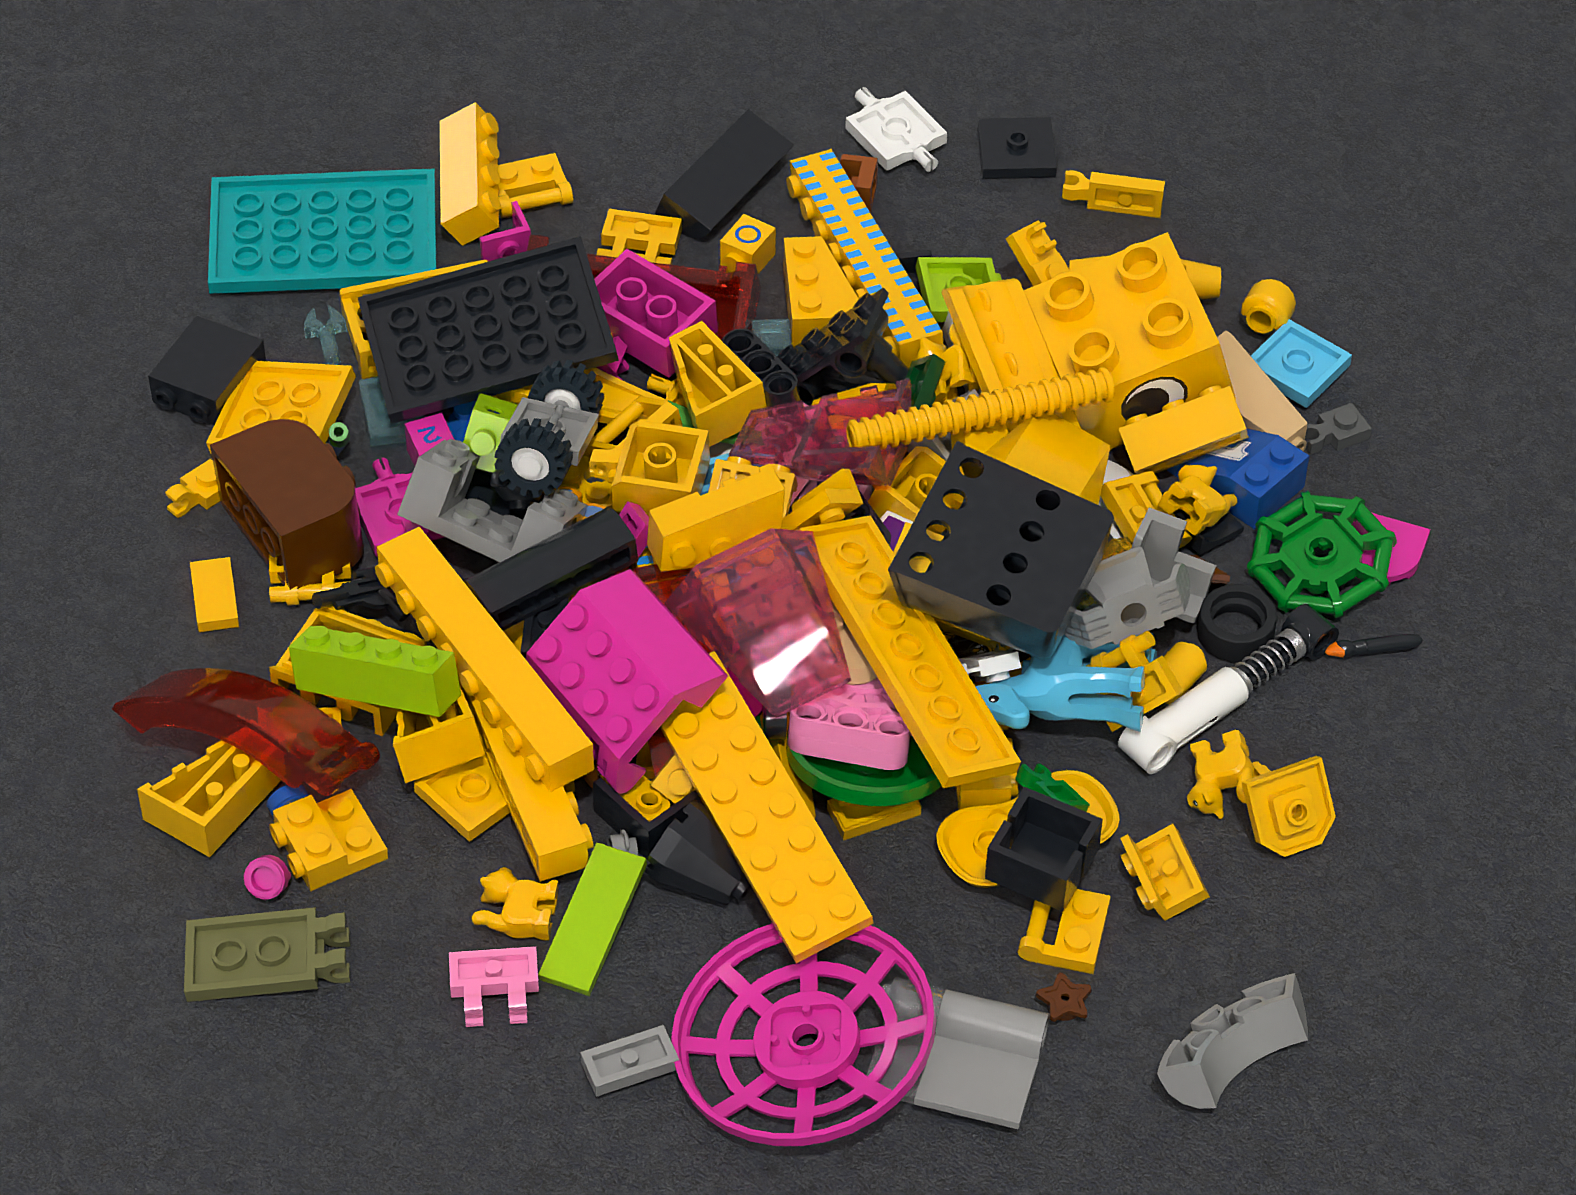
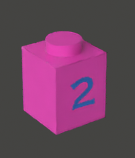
M442 413L404 423L407 451L414 466L418 457L444 439L455 440Z

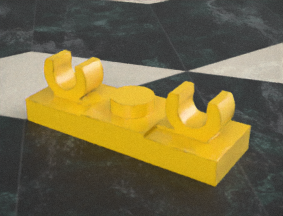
M1039 220L1012 233L1006 238L1033 286L1048 281L1058 274L1070 272L1061 254L1055 248L1057 242L1055 239L1051 241L1044 230L1047 225L1045 222L1040 223Z

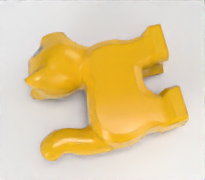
M954 323L950 325L949 330L953 346L947 349L944 344H937L922 337L920 339L921 348L917 353V359L935 354L946 361L934 391L936 394L934 402L938 401L942 405L947 399L953 400L959 397L957 387L967 384L968 391L973 389L978 391L980 389Z
M1183 466L1178 472L1179 482L1173 483L1168 491L1164 492L1158 503V506L1168 514H1172L1178 509L1187 513L1190 519L1185 520L1187 521L1185 529L1192 535L1199 534L1205 527L1214 526L1221 517L1229 512L1231 507L1237 504V497L1234 494L1222 496L1210 487L1213 477L1217 472L1216 466Z
M1239 730L1222 734L1225 748L1218 753L1212 752L1210 743L1206 740L1190 744V750L1196 759L1195 775L1197 779L1195 786L1187 795V802L1191 808L1198 809L1203 814H1216L1219 819H1222L1224 812L1221 790L1236 787L1238 799L1246 804L1241 782L1253 778L1254 766L1249 759V749L1245 737Z
M505 867L488 874L486 877L480 878V882L484 887V892L480 898L481 901L484 903L505 902L501 914H495L488 910L474 912L471 917L473 924L486 925L496 931L504 932L513 938L535 937L541 940L550 939L552 923H550L551 915H555L558 904V880H551L548 883H538L534 880H518L514 877L512 871Z

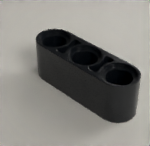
M735 329L725 334L722 342L763 382L768 418L777 423H789L797 419L802 413V405L796 375L752 331Z

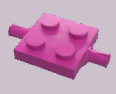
M381 458L382 466L379 459L375 460L372 464L378 477L377 480L369 485L355 488L356 499L361 513L359 518L375 556H377V546L420 526L397 515L412 473L393 474L389 461L386 458ZM420 526L431 541L444 538V536Z

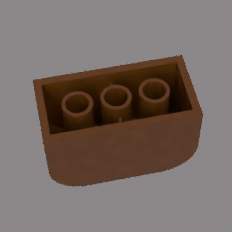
M289 419L271 420L210 444L222 506L268 566L269 554L274 558L277 557V566L284 567V572H277L278 579L284 586L285 579L290 590L296 586L299 589L309 584L321 583L322 575L334 571V575L337 576L343 573L342 567L350 563L352 568L360 560L364 544L354 475L347 465L342 466L339 463L333 447L329 443L324 444L308 425Z

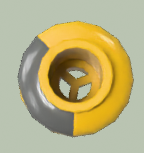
M1273 279L1259 281L1253 285L1242 303L1241 316L1243 322L1257 334L1264 336L1273 335L1292 317L1296 305L1294 294L1288 286L1280 281Z

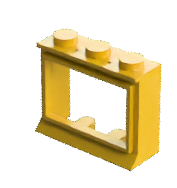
M334 606L320 609L315 608L292 641L293 643L310 626H325L328 629L337 631L358 632L364 636L395 639L402 643L427 646L426 640L419 638L413 633L396 630L383 625L377 620L366 619L349 613L345 609L336 610ZM289 647L277 665L269 667L272 693L274 697L279 699L291 683L295 684ZM300 690L301 701L311 708H314L322 697L318 693ZM324 695L336 700L337 707H340L341 718L345 721H351L358 712V708L373 713L375 734L382 737L395 719L397 711H400V709Z

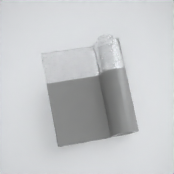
M895 977L892 985L884 984L883 989L893 1003L898 1022L923 1015L920 999L910 980ZM929 985L934 998L936 1013L934 1044L926 1066L914 1086L900 1101L1019 1129L1044 1047L1050 1013ZM923 1033L898 1040L892 1064L884 1077L879 1081L880 1084L893 1090L906 1076L920 1051ZM884 1043L876 1045L866 1074L867 1076L873 1071L879 1061Z

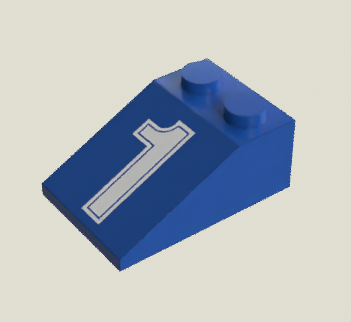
M1247 429L1249 438L1166 469L1178 478V472L1185 465L1216 466L1217 472L1213 477L1210 487L1222 496L1234 494L1237 497V504L1231 507L1229 512L1255 530V524L1260 517H1268L1275 513L1304 488L1309 455L1279 435Z

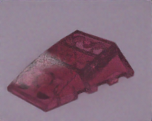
M910 379L896 381V389L878 392L877 385L860 388L861 396L839 400L837 393L822 396L819 403L804 407L803 401L800 400L751 410L728 456L747 459L751 462L752 466L757 467L769 463L782 465L791 470L790 473H794L797 478L822 482L840 469H850L856 485L891 486L909 445H903L902 442H899L898 447L893 448L887 445L885 450H880V446L850 447L846 427L851 419L860 422L861 417L865 416L871 420L875 414L884 417L885 412L889 411L894 415L899 409L908 412L909 407H911Z
M768 529L695 565L664 603L669 611L687 626V630L698 641L701 640L712 652H716L725 668L728 667L738 677L739 682L775 718L851 681L813 531Z

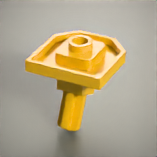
M1316 755L1270 771L1266 765H1261L1258 761L1252 762L1254 766L1253 778L1241 783L1255 841L1283 857L1322 844L1336 818L1322 757Z

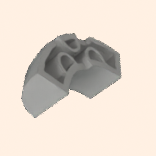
M1295 973L1274 978L1241 991L1243 999L1226 1008L1216 1004L1190 1023L1192 1031L1181 1042L1180 1040H1173L1160 1062L1157 1074L1168 1094L1182 1104L1198 1109L1217 1108L1218 1100L1225 1087L1246 1067L1274 1051L1308 1041L1306 1011Z

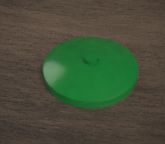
M910 736L907 763L904 767L897 770H884L803 755L791 750L786 743L788 762L795 774L804 783L828 797L847 803L866 806L905 804L924 798L942 786L913 736Z

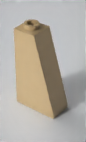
M1224 331L1217 338L1236 397L1235 400L1246 428L1279 435L1304 451L1307 444L1305 441L1307 421L1236 338L1228 331Z

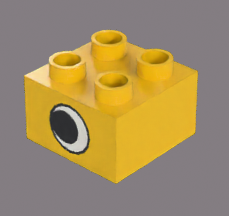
M1168 232L1147 241L1132 244L1120 252L1073 271L1058 274L1048 281L1023 290L1061 380L1067 374L1074 377L1075 373L1082 372L1085 375L1087 370L1092 369L1097 372L1101 367L1107 368L1111 373L1115 386V395L1112 402L1106 403L1102 400L1099 405H1093L1090 402L1088 407L1082 408L1078 405V408L1074 410L1081 429L1111 445L1110 450L1124 444L1118 428L1126 426L1125 421L1139 414H1147L1148 417L1162 412L1164 405L1183 399L1185 403L1199 398L1201 391L1215 385H1221L1222 388L1230 386L1236 399L1218 338Z

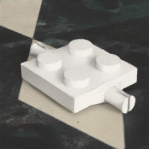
M862 87V90L860 88L856 92L855 99L864 108L846 117L845 129L873 157L878 158V163L886 171L912 159L917 160L927 172L937 167L938 160L929 151L947 143V132L906 91L893 97L876 99L866 87Z

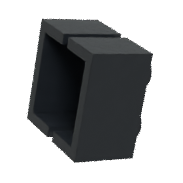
M1024 787L1009 811L1007 821H1003L987 848L985 879L1060 911H1064L1080 883V876L1084 877L1099 851L1103 819Z

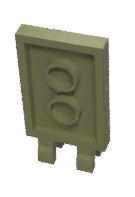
M316 907L186 920L184 994L187 1002L318 989V978H323L333 983L350 982V964L346 963L345 948L334 949L325 953V944L332 947H350V929L346 927L345 912L318 918Z

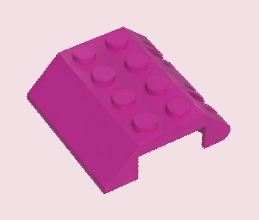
M630 569L579 590L526 653V661L593 743L594 760H597V770L604 778L606 777V781L619 794L629 791L645 774V768L631 763V760L677 706L685 700L702 708L728 677L727 673L650 588Z

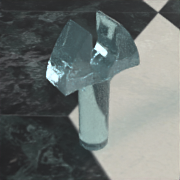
M328 305L329 320L326 325H323L322 322L317 320L315 308H313L304 323L305 338L319 337L325 363L338 365L340 363V355L335 334L347 332L346 320L340 312Z

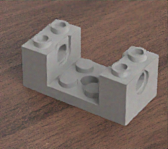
M444 439L418 457L397 514L501 562L583 520L588 505L578 501V496L564 489H556L551 494L544 495L543 501L540 503L534 502L530 505L523 520L512 515L502 516L491 511L490 506L481 500L465 499L480 456L471 452L470 447L461 441Z

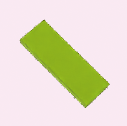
M596 842L538 973L539 980L590 997L647 866L646 858Z

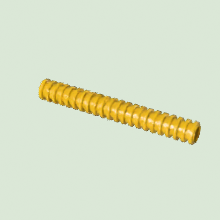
M1101 367L1097 372L1092 369L1087 370L1085 375L1082 372L1075 373L1074 377L1067 374L1062 377V380L1059 377H1053L1050 382L1043 379L1039 381L1038 385L1035 382H1029L1027 387L1019 384L1016 385L1015 390L1012 387H1005L1003 392L995 389L991 392V395L988 392H981L979 397L971 394L967 400L964 397H957L955 402L947 399L943 405L938 401L933 402L932 407L923 404L919 410L914 406L909 407L908 412L899 409L895 415L890 411L885 412L884 417L875 414L871 420L866 416L861 417L860 422L851 419L846 427L847 439L852 452L855 455H861L863 450H866L868 453L874 452L875 447H878L879 450H885L887 445L893 448L898 447L899 442H902L903 445H909L911 440L917 443L922 442L923 437H926L927 440H933L935 435L941 438L946 437L947 432H950L951 435H957L959 430L965 433L970 432L971 427L975 430H981L983 425L990 428L995 425V422L999 425H1004L1007 420L1012 423L1017 422L1019 417L1022 420H1028L1031 415L1038 418L1042 416L1043 412L1046 415H1052L1054 410L1062 413L1065 412L1066 407L1069 410H1076L1078 405L1085 408L1090 405V402L1093 405H1099L1102 400L1109 403L1114 398L1115 386L1111 373L1107 368Z

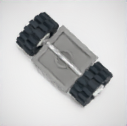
M560 360L555 361L551 367L547 365L539 373L529 392L528 398L522 397L501 434V441L494 458H497L494 464L495 470H502L498 477L502 482L507 479L510 480L507 486L510 490L513 491L518 486L521 488L519 495L527 496L529 490H532L533 498L540 497L543 491L547 496L553 492L554 488L558 489L571 465L578 466L598 428V413L603 406L602 402L604 400V393H600L603 388L601 381L593 383L597 375L593 371L585 374L583 371L586 365L580 363L576 369L573 368L572 360H566L563 367Z

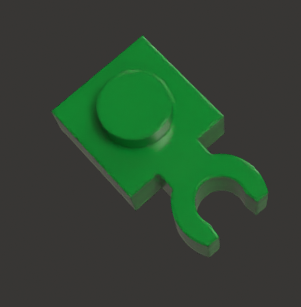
M1040 763L1036 765L1034 771L1026 764H1022L1015 777L1021 786L1087 812L1090 806L1064 780L1055 781L1051 777L1049 769Z

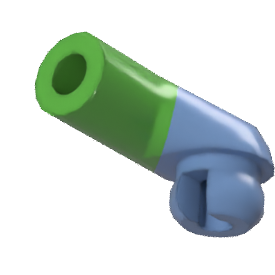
M341 422L333 423L330 426V438L326 441V443L333 447L336 456L340 454L350 441L349 430Z

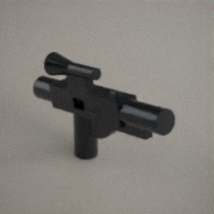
M375 566L353 571V579L362 578L360 580L342 583L339 588L316 592L312 595V603L317 609L334 606L336 610L357 605H363L371 609L387 608L399 622L404 621L410 615V613L406 615L401 610L394 591L390 587H383L375 572Z

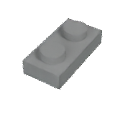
M664 1025L580 1052L581 1064L596 1097L676 1071L674 1062L679 1060Z

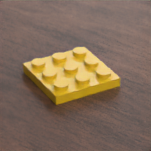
M256 361L227 398L206 442L210 454V444L258 424L278 419L295 420L308 425L322 442L326 444L329 437V428L336 422L356 378L353 367L349 365Z

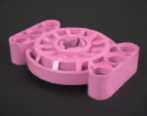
M801 649L798 650L789 662L786 681V696L790 705L787 739L789 748L803 755L884 770H897L904 767L908 760L909 742L912 734L880 680L876 678L864 684L853 685L840 683L819 672Z

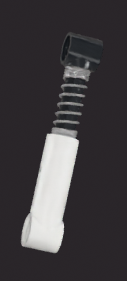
M1309 604L1298 606L1286 618L1281 633L1276 635L1274 640H1269L1266 645L1260 646L1258 651L1252 652L1250 656L1245 657L1242 662L1236 663L1234 667L1221 668L1151 718L1143 716L1141 732L1126 727L1119 738L1118 747L1147 773H1157L1169 763L1176 750L1245 703L1249 694L1253 691V686L1260 687L1261 680L1267 682L1269 675L1276 676L1277 669L1282 671L1285 669V664L1291 665L1301 657L1308 656L1312 660L1323 657L1326 654V648L1337 640L1339 629Z

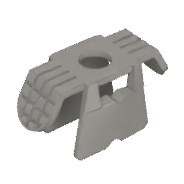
M1135 547L1100 561L1086 589V592L1098 603L1085 608L1083 612L1076 610L1064 635L1078 645L1094 649L1110 642L1117 645L1120 644L1121 640L1130 635L1137 636L1145 631L1165 626L1164 621L1184 614L1190 597V580L1186 566L1183 563L1175 564L1169 579L1153 585L1142 547Z

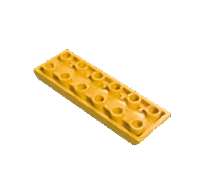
M1018 279L998 280L980 285H966L942 290V296L982 392H988L991 395V392L995 389L1003 392L1005 387H1012L1015 390L1016 385L1019 384L1027 387L1029 382H1035L1038 385L1040 380L1046 379L1050 382L1053 377H1059ZM1068 407L1062 413L1054 410V414L1081 429L1074 410H1069ZM1021 417L1014 423L1007 420L1005 425L1008 432H1011L1024 420Z

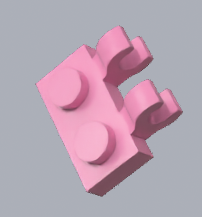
M536 947L449 952L451 998L464 997L466 1027L483 1026L482 996L508 994L510 1024L527 1023L526 993L539 992Z

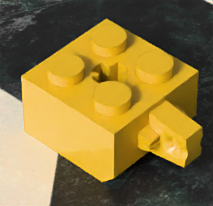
M639 420L630 425L623 449H593L589 463L591 477L607 480L609 483H612L613 510L621 512L628 501L640 505L649 516V510L695 492L701 495L710 464L709 430Z
M916 446L900 464L874 450L863 460L858 472L875 489L868 503L879 518L888 510L914 522L946 461L930 448L924 446ZM945 495L943 498L944 504L951 509H956L955 500ZM939 524L931 525L927 528V530L943 536L948 531L946 527Z

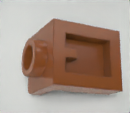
M843 154L841 155L840 164L871 213L878 185V158Z

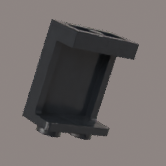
M196 316L148 375L152 401L164 409H171L190 416L196 421L215 425L222 411L223 403L256 361H266L263 340Z

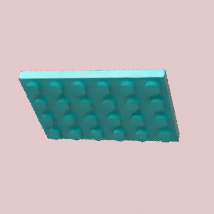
M435 168L212 177L208 264L209 294L346 288L437 269Z

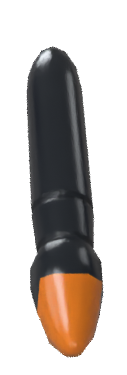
M1399 634L1360 639L1353 642L1339 640L1330 644L1326 648L1325 653L1329 656L1350 658L1353 655L1402 651L1419 646L1423 639L1415 634Z

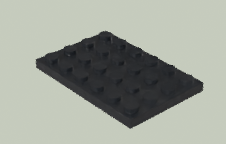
M581 236L358 297L391 424L476 401L480 393L494 396L533 385L543 368L547 365L551 367L555 361L560 360L563 367L566 360H572L573 368L576 369L582 363L586 365L584 370L619 361Z

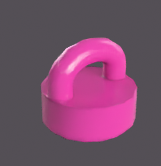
M262 855L251 861L246 867L244 882L248 891L256 898L263 900L272 899L286 889L292 875L280 858L273 855Z

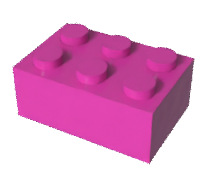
M629 249L620 254L594 279L613 338L618 336L628 346L625 352L668 378L675 373L669 337L700 321H703L714 334L718 331L716 301Z

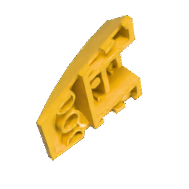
M1043 412L1042 416L1038 418L1031 415L1028 420L1020 423L984 454L1099 505L1111 445L1054 413L1046 415ZM947 494V496L960 503L963 502L964 497L960 494Z

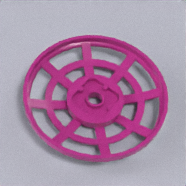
M772 923L757 928L732 941L716 953L695 975L682 996L674 1018L671 1040L679 1058L674 1064L680 1083L692 1104L710 1122L727 1133L750 1142L772 1146H805L828 1142L852 1134L879 1119L897 1105L914 1086L927 1064L934 1044L936 1028L934 998L926 975L912 953L898 940L870 925L844 939L866 945L881 953L866 974L844 964L818 961L816 953L800 961L798 964L774 970L750 984L733 967L765 948L783 943V940ZM895 964L906 973L914 985L923 1012L921 1016L898 1022L891 999L879 985ZM818 977L841 979L854 984L855 987L842 1000L835 995L818 991ZM800 979V992L788 995L774 1004L763 996L765 992L780 984ZM721 980L737 998L731 1003L724 1014L717 1032V1038L690 1036L691 1027L700 1005L712 987ZM870 996L881 1010L885 1026L860 1030L854 1012ZM748 1007L761 1017L756 1025L753 1040H731L737 1022ZM923 1033L920 1051L906 1076L893 1090L880 1084L879 1081L884 1077L892 1064L898 1040ZM815 1034L818 1036L817 1040L811 1045L799 1046L796 1044L803 1035ZM884 1043L880 1059L868 1076L852 1066L861 1047ZM689 1054L716 1056L721 1077L733 1095L711 1107L695 1084L689 1064ZM730 1057H757L764 1073L744 1087L733 1071ZM837 1079L853 1088L851 1092L836 1100L815 1106L816 1088L828 1085ZM777 1084L798 1090L796 1108L774 1105L761 1100L760 1097ZM864 1096L877 1103L872 1108L848 1121L813 1131L814 1118L841 1111ZM748 1106L754 1111L770 1117L795 1120L794 1132L771 1133L750 1129L729 1121L727 1118Z

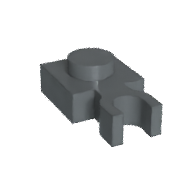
M1353 403L1318 415L1317 424H1307L1305 439H1313L1308 442L1307 452L1309 455L1321 451L1325 445L1330 443L1338 451L1366 441L1371 437L1372 428Z

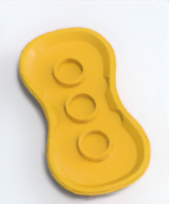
M1063 770L1051 773V777L1055 781L1064 780L1090 804L1087 813L1103 819L1100 844L1110 838L1117 830L1120 819L1117 805L1107 789L1097 779L1084 772ZM1018 797L1000 804L971 806L957 810L940 824L936 834L940 853L952 871L970 885L981 888L1000 886L985 879L987 848L1003 821H1007L1008 813Z

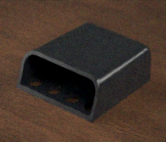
M957 441L890 564L888 572L898 599L903 606L919 610L1036 658L1049 659L1057 649L1104 555L1114 516L1111 511ZM960 466L962 467L964 475L960 472ZM957 493L963 496L964 499L960 508L951 509L947 507L943 502L945 495ZM939 524L946 527L948 531L942 541H936L927 535L926 529L931 525ZM916 556H923L928 558L931 563L925 573H919L910 567L909 561Z

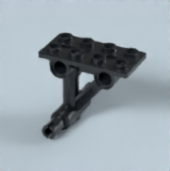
M882 288L873 295L869 293L864 294L856 301L852 309L846 313L843 310L837 312L825 327L820 330L817 327L813 328L805 335L801 343L795 347L789 344L779 353L777 357L798 379L802 402L811 406L813 400L818 398L821 390L835 394L870 383L896 384L900 394L909 368L892 352L893 347L882 337L889 322L888 314L883 309L889 295L886 289ZM866 370L868 372L873 371L882 380L863 376ZM899 442V446L902 447L903 460L909 452L902 442Z

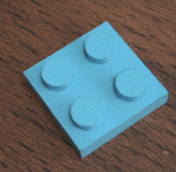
M1289 319L1251 357L1283 395L1307 408L1350 366L1352 354Z

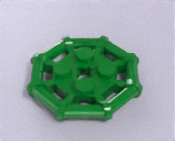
M1309 491L1301 492V497L1268 517H1260L1255 524L1257 534L1252 558L1247 563L1248 574L1256 578L1277 601L1278 609L1284 612L1295 610L1302 604H1309L1318 613L1332 614L1334 618L1343 617V612L1376 592H1384L1389 585L1387 575L1392 549L1397 543L1395 533L1387 530L1365 506V500L1358 496H1355L1353 499L1310 495ZM1315 511L1339 513L1341 515H1333V519H1324L1323 514L1316 513ZM1304 514L1305 517L1288 527L1285 526V524ZM1358 521L1368 533L1361 535L1352 523ZM1275 538L1283 541L1279 553L1269 554L1272 539ZM1319 547L1321 550L1328 548L1331 550L1326 557H1316L1314 549ZM1366 550H1376L1373 567L1362 563L1363 552ZM1282 568L1292 580L1285 587L1272 571ZM1354 577L1362 581L1345 593L1339 594L1338 587ZM1303 588H1306L1313 594H1321L1328 591V598L1300 595Z

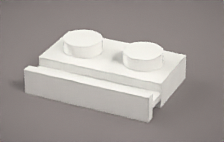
M995 650L959 659L967 674L975 677V682L985 681L990 683L1010 678V670L1021 668L1017 651Z

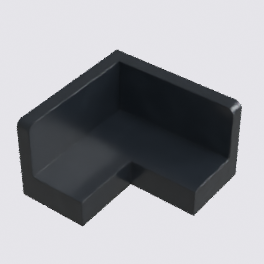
M602 778L593 782L594 812L618 834H620V830H625L629 838L635 837L638 852L646 860H648L650 853L673 820L676 818L678 821L684 822L689 815L682 810L690 802L700 798L695 789L676 804L669 800L670 808L649 822Z

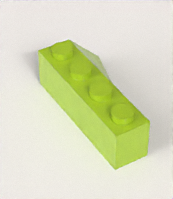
M310 626L289 646L296 689L437 717H440L461 696L454 652L439 650L432 646L402 643L395 639L364 636L358 632L348 633L332 630L325 626Z

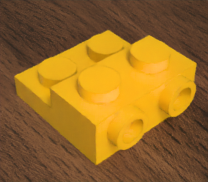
M352 789L316 803L311 794L272 810L274 823L269 825L272 838L278 848L285 846L289 853L287 861L296 879L302 877L310 891L388 859L387 847Z

